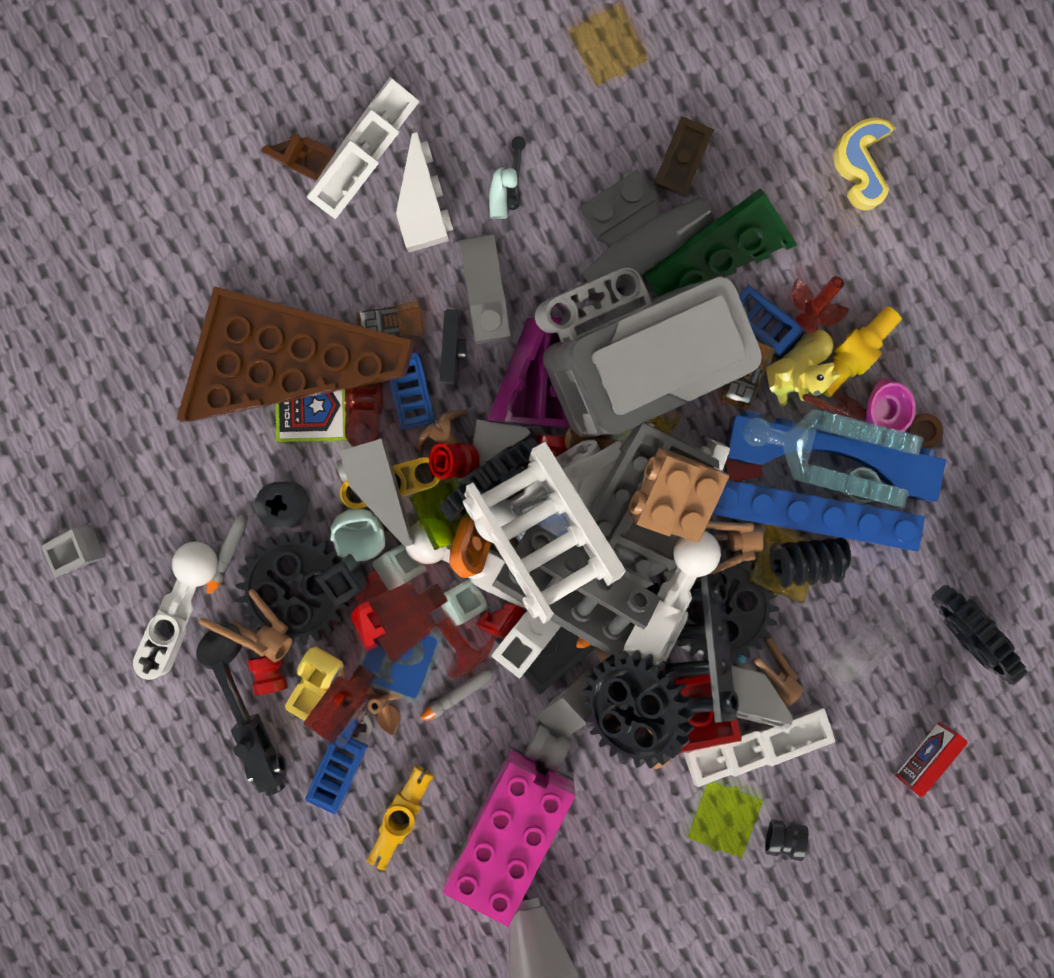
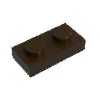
M681 116L653 185L686 198L714 129Z

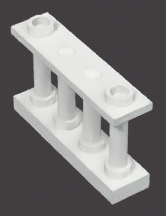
M546 442L532 449L529 457L531 463L528 464V469L482 495L474 483L466 486V499L463 501L470 517L474 521L479 518L525 593L526 597L522 600L526 609L533 618L539 616L543 624L550 621L554 614L549 607L550 604L594 578L598 580L603 578L607 586L619 580L626 572ZM535 481L539 484L543 482L550 493L548 500L500 527L489 508ZM555 513L557 515L563 514L570 525L568 532L520 559L509 540ZM575 545L577 547L583 546L590 557L588 565L540 592L529 572Z

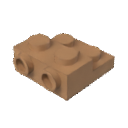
M659 447L655 457H651L647 462L644 471L645 480L640 491H636L631 498L629 516L638 526L669 537L671 534L694 542H700L729 479V475L722 470Z

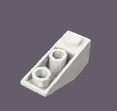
M417 132L411 136L396 211L404 243L409 253L449 241L447 232L453 230L448 210L440 211L437 197L443 196L438 176L431 177L427 163L433 162L428 141L420 142Z
M527 610L491 656L520 679L561 626L551 620L543 624L539 616L533 618Z

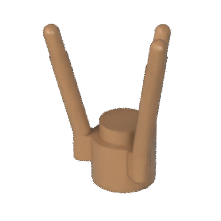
M709 521L706 526L708 529L731 530L728 533H715L711 535L717 541L728 540L730 550L732 552L738 551L740 554L719 563L709 574L719 573L744 561L755 560V552L762 551L763 534L757 523L753 524L752 521L744 523ZM697 577L695 582L700 581V577Z
M253 589L249 590V595L273 625L271 628L265 625L255 633L239 622L233 621L231 624L248 637L246 638L205 618L199 619L201 625L252 649L261 657L265 655L273 662L282 659L292 644V639L285 634L288 626L278 620L263 599Z
M772 637L771 639L763 638L784 673L781 670L774 672L760 658H755L754 662L769 678L768 680L786 707H788L800 697L803 687L796 681L799 676L790 668Z

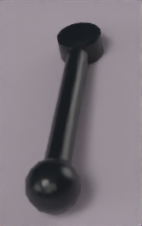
M520 136L513 138L511 143L514 149L513 169L517 173V185L511 188L510 197L507 199V207L510 210H516L520 206V201L517 198L521 151L526 145L524 138Z

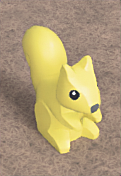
M812 330L804 334L795 344V348L786 353L780 360L766 367L769 388L772 393L776 394L781 407L787 404L788 393L798 392L801 401H805L809 391L813 395H820L829 388L833 381L840 377L839 372L832 370L834 363L818 365L824 362L833 350V341L827 332Z

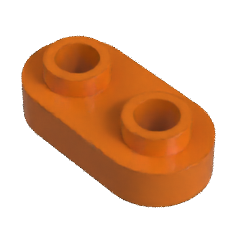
M470 515L461 518L449 557L452 569L463 578L480 574L483 571L492 543L480 536Z

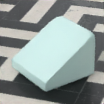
M402 544L386 552L373 562V567L390 592H393L427 570L424 564L410 557L406 547Z
M471 579L444 592L447 599L440 603V606L452 627L467 622L489 608L480 589L470 582Z

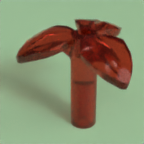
M832 277L814 300L810 288L801 278L794 282L792 288L793 303L798 309L805 311V313L796 315V321L803 329L810 333H815L819 329L817 320L825 326H830L840 322L848 314V308L830 303L844 287V281L840 277Z
M448 618L443 619L437 624V628L456 651V662L459 668L452 672H447L449 678L468 674L475 669L477 664L482 663L492 651L495 642L494 635H491L490 640L482 649L476 650L470 647Z

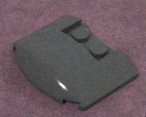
M642 422L641 425L636 426L619 448L621 453L591 505L589 512L625 568L626 572L623 575L635 583L648 588L654 584L650 578L663 572L666 568L670 572L677 566L673 550L679 536L671 534L669 537L638 526L629 516V504L633 494L636 491H640L645 480L644 471L647 462L651 457H655L659 447L718 469L719 460ZM575 545L576 548L580 549L581 551L587 554L583 546L577 547Z

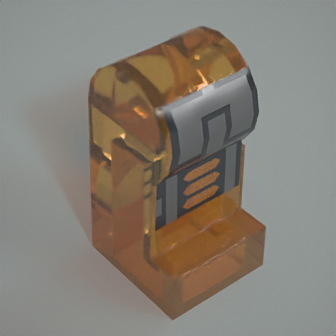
M419 301L355 313L357 325L401 338L425 336Z
M757 342L762 356L760 365L753 372L724 385L720 400L748 410L756 397L759 384L768 363L771 362L775 348Z

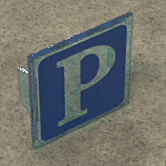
M377 613L386 633L376 638L380 645L379 647L369 652H366L364 648L353 680L367 684L372 675L375 674L377 678L371 687L419 704L444 637L426 630H420L418 635H415L418 627Z

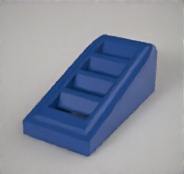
M749 284L739 294L743 308L751 299L757 302L747 314L755 338L768 351L781 359L803 336V326ZM764 308L767 313L755 325L751 321ZM775 318L778 323L766 334L763 330ZM786 328L789 332L779 343L775 341L776 337Z
M420 353L412 354L408 366L415 365L416 372L406 374V377L389 380L401 430L436 422ZM414 380L419 382L417 387L403 390L399 388L400 383ZM417 394L422 395L423 400L403 404V397ZM425 407L426 414L406 418V411Z
M338 730L333 735L305 798L307 802L332 814H337L343 807L368 748V744L350 737L343 749L356 754L354 759L337 752L338 747L334 743L342 733ZM332 760L348 767V772L332 765ZM326 774L343 781L342 785L325 778Z

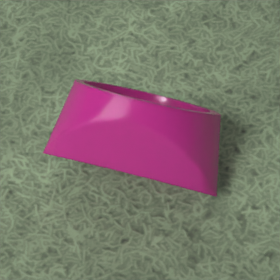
M882 378L877 382L870 395L866 410V431L869 439L896 436L905 432L911 426L915 417L916 404L913 394L906 386L888 378Z

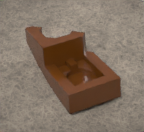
M299 134L289 137L290 140L273 146L269 144L261 149V152L266 156L315 182L336 152L309 137L302 138Z

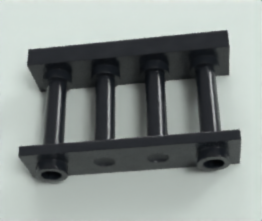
M707 574L700 577L701 587L691 588L690 590L692 596L690 603L703 601L705 623L684 625L677 641L706 638L708 660L678 663L666 662L664 672L669 674L676 670V677L710 674L712 696L692 698L693 701L687 704L685 708L693 712L714 711L715 723L737 720L736 713L739 708V700L733 686L725 608L728 591L726 584L723 582L722 575ZM654 583L646 589L657 595L659 592L658 583Z

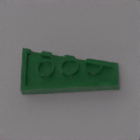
M760 188L689 239L682 247L647 272L644 277L656 294L662 296L677 288L707 281L720 275L725 278L736 273V268L752 261L759 263L770 258V253L781 248L788 250L797 246V243L767 195Z

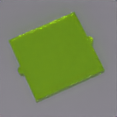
M454 481L409 497L420 519L419 525L424 528L434 551L453 544L461 518H457L455 521L449 522L439 508L442 502L448 498L447 496L456 491L457 487Z
M710 782L705 787L687 838L710 846L714 852L721 850L742 858L763 800L740 792L737 786L729 788L716 782Z

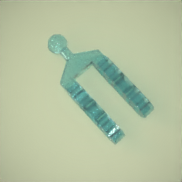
M811 409L788 432L772 429L770 424L762 418H754L746 423L743 435L748 444L756 447L763 446L766 443L783 446L793 480L905 508L909 494L908 490L810 465L808 461L816 431L819 430L919 456L923 437L816 409Z

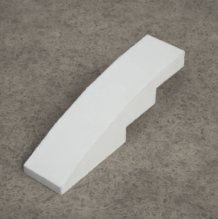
M390 77L346 136L306 197L336 219L379 164L378 159L398 135V129L420 101Z
M819 708L794 715L792 725L788 729L765 724L741 732V742L685 752L684 756L694 785L700 787L729 775L736 777L764 765H777L835 742L825 708Z

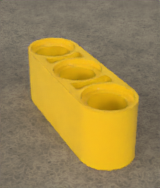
M429 457L393 465L394 473L401 479V487L399 489L401 497L431 489L440 483L441 479L436 477L427 484L422 483L417 477L418 467L423 463H429ZM345 481L340 489V497L343 503L353 509L368 507L364 502L357 503L351 499L349 494L350 486L348 481Z

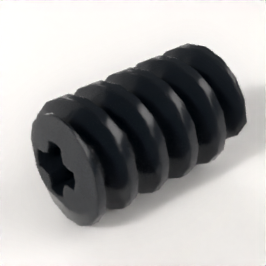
M286 481L273 482L264 486L255 498V511L263 524L272 528H282L297 524L305 517L308 511L309 500L301 485ZM278 499H282V502L287 504L286 510H283V507L278 505Z
M841 537L836 539L826 538L822 541L815 539L809 542L803 540L796 543H775L770 548L769 560L771 569L783 588L791 587L792 582L797 587L803 586L805 581L809 585L817 584L818 580L822 584H828L831 579L836 583H840L844 580L846 570L850 566L851 550L847 540Z

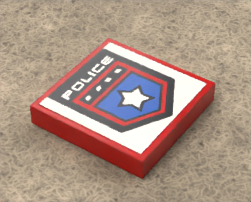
M939 722L895 776L919 797H924L965 748L968 741L954 730Z

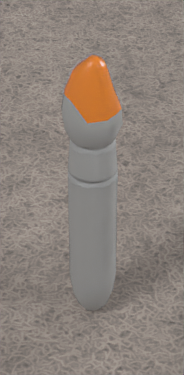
M245 514L237 516L229 529L217 556V572L212 580L206 584V592L208 594L216 591L224 580V572L228 568L246 528L247 517Z
M483 670L448 692V694H445L439 700L432 701L420 715L421 720L429 721L440 717L444 710L454 706V704H457L487 684L494 676V670Z

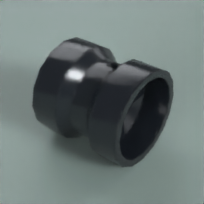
M771 819L765 840V853L772 856L785 854L791 860L803 861L808 845V827L795 824L793 827L788 826L786 828L783 821Z

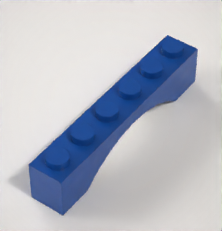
M741 411L740 416L735 415L730 418L725 445L730 448L727 460L759 466L778 456L792 452L817 451L833 453L849 458L876 472L880 480L884 482L894 495L926 502H937L939 499L946 459L935 457V450L915 447L914 452L900 450L901 443L888 440H880L879 445L867 443L866 436L855 433H845L844 438L831 435L832 429L811 425L810 430L796 428V421L776 418L775 423L762 421V414L750 411Z
M727 481L712 513L719 516L918 552L925 516L734 481Z

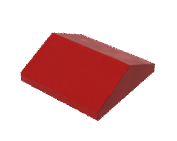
M710 674L674 681L676 685L680 683L687 685L681 691L682 696L692 698L712 696ZM714 711L695 712V716L688 721V723L694 726V730L687 735L690 741L681 748L682 751L680 753L741 742L742 737L738 720L715 723Z

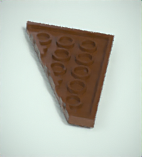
M214 286L177 420L193 422L406 377L415 342Z

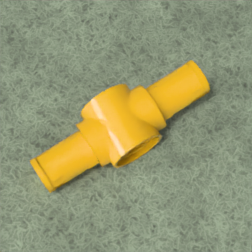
M886 306L866 327H861L859 330L855 328L845 337L847 340L834 349L836 355L833 357L834 368L832 370L839 372L840 377L833 381L829 388L822 393L824 396L831 397L850 376L862 375L881 356L882 352L879 349L883 346L882 341L902 320L901 316L893 308Z
M414 765L413 771L402 792H397L393 802L387 807L383 821L378 829L380 835L369 856L366 858V861L374 866L377 858L381 856L377 866L380 870L385 871L387 869L388 863L398 844H402L406 836L413 830L417 815L422 807L421 800L435 776L432 772L426 770L423 778L420 780L419 777L423 771L421 766ZM398 810L404 811L409 816V822L404 825L396 824L391 817V813Z

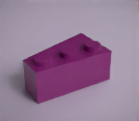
M551 316L553 322L556 324L561 323V317ZM535 317L527 318L487 421L550 428H570L543 361L547 348L561 340L557 332L547 333L541 330L536 324Z

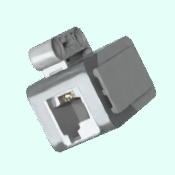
M622 268L542 302L535 312V320L538 327L547 333L557 332L561 340L549 346L545 351L543 358L544 366L570 427L581 436L624 433L641 425L642 422L645 423L753 372L761 363V351L737 290L730 280L723 277L677 288L651 300L639 273L631 268ZM617 278L622 279L626 285L624 295H621L616 289ZM591 295L593 302L589 306L577 309L575 303ZM553 306L558 307L562 312L560 324H556L551 319L550 312ZM602 315L601 320L597 322H594L583 328L579 326L575 327L581 323H584L590 319Z

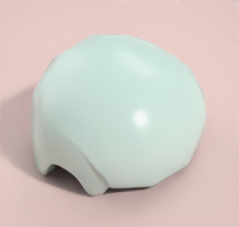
M363 508L349 509L337 515L330 527L331 541H333L337 555L340 558L351 554L357 562L368 561L377 557L385 547L384 526L381 520L370 510Z

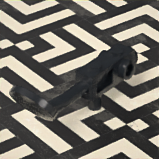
M232 624L221 625L235 633L242 635V633L237 629V627ZM210 630L200 640L196 650V657L205 668L213 670L237 722L230 731L237 744L234 747V753L245 761L247 780L251 784L256 785L259 793L265 792L266 796L274 795L285 788L283 779L286 776V762L280 753L276 754L259 714L249 715L235 685L228 663L238 655L242 645Z

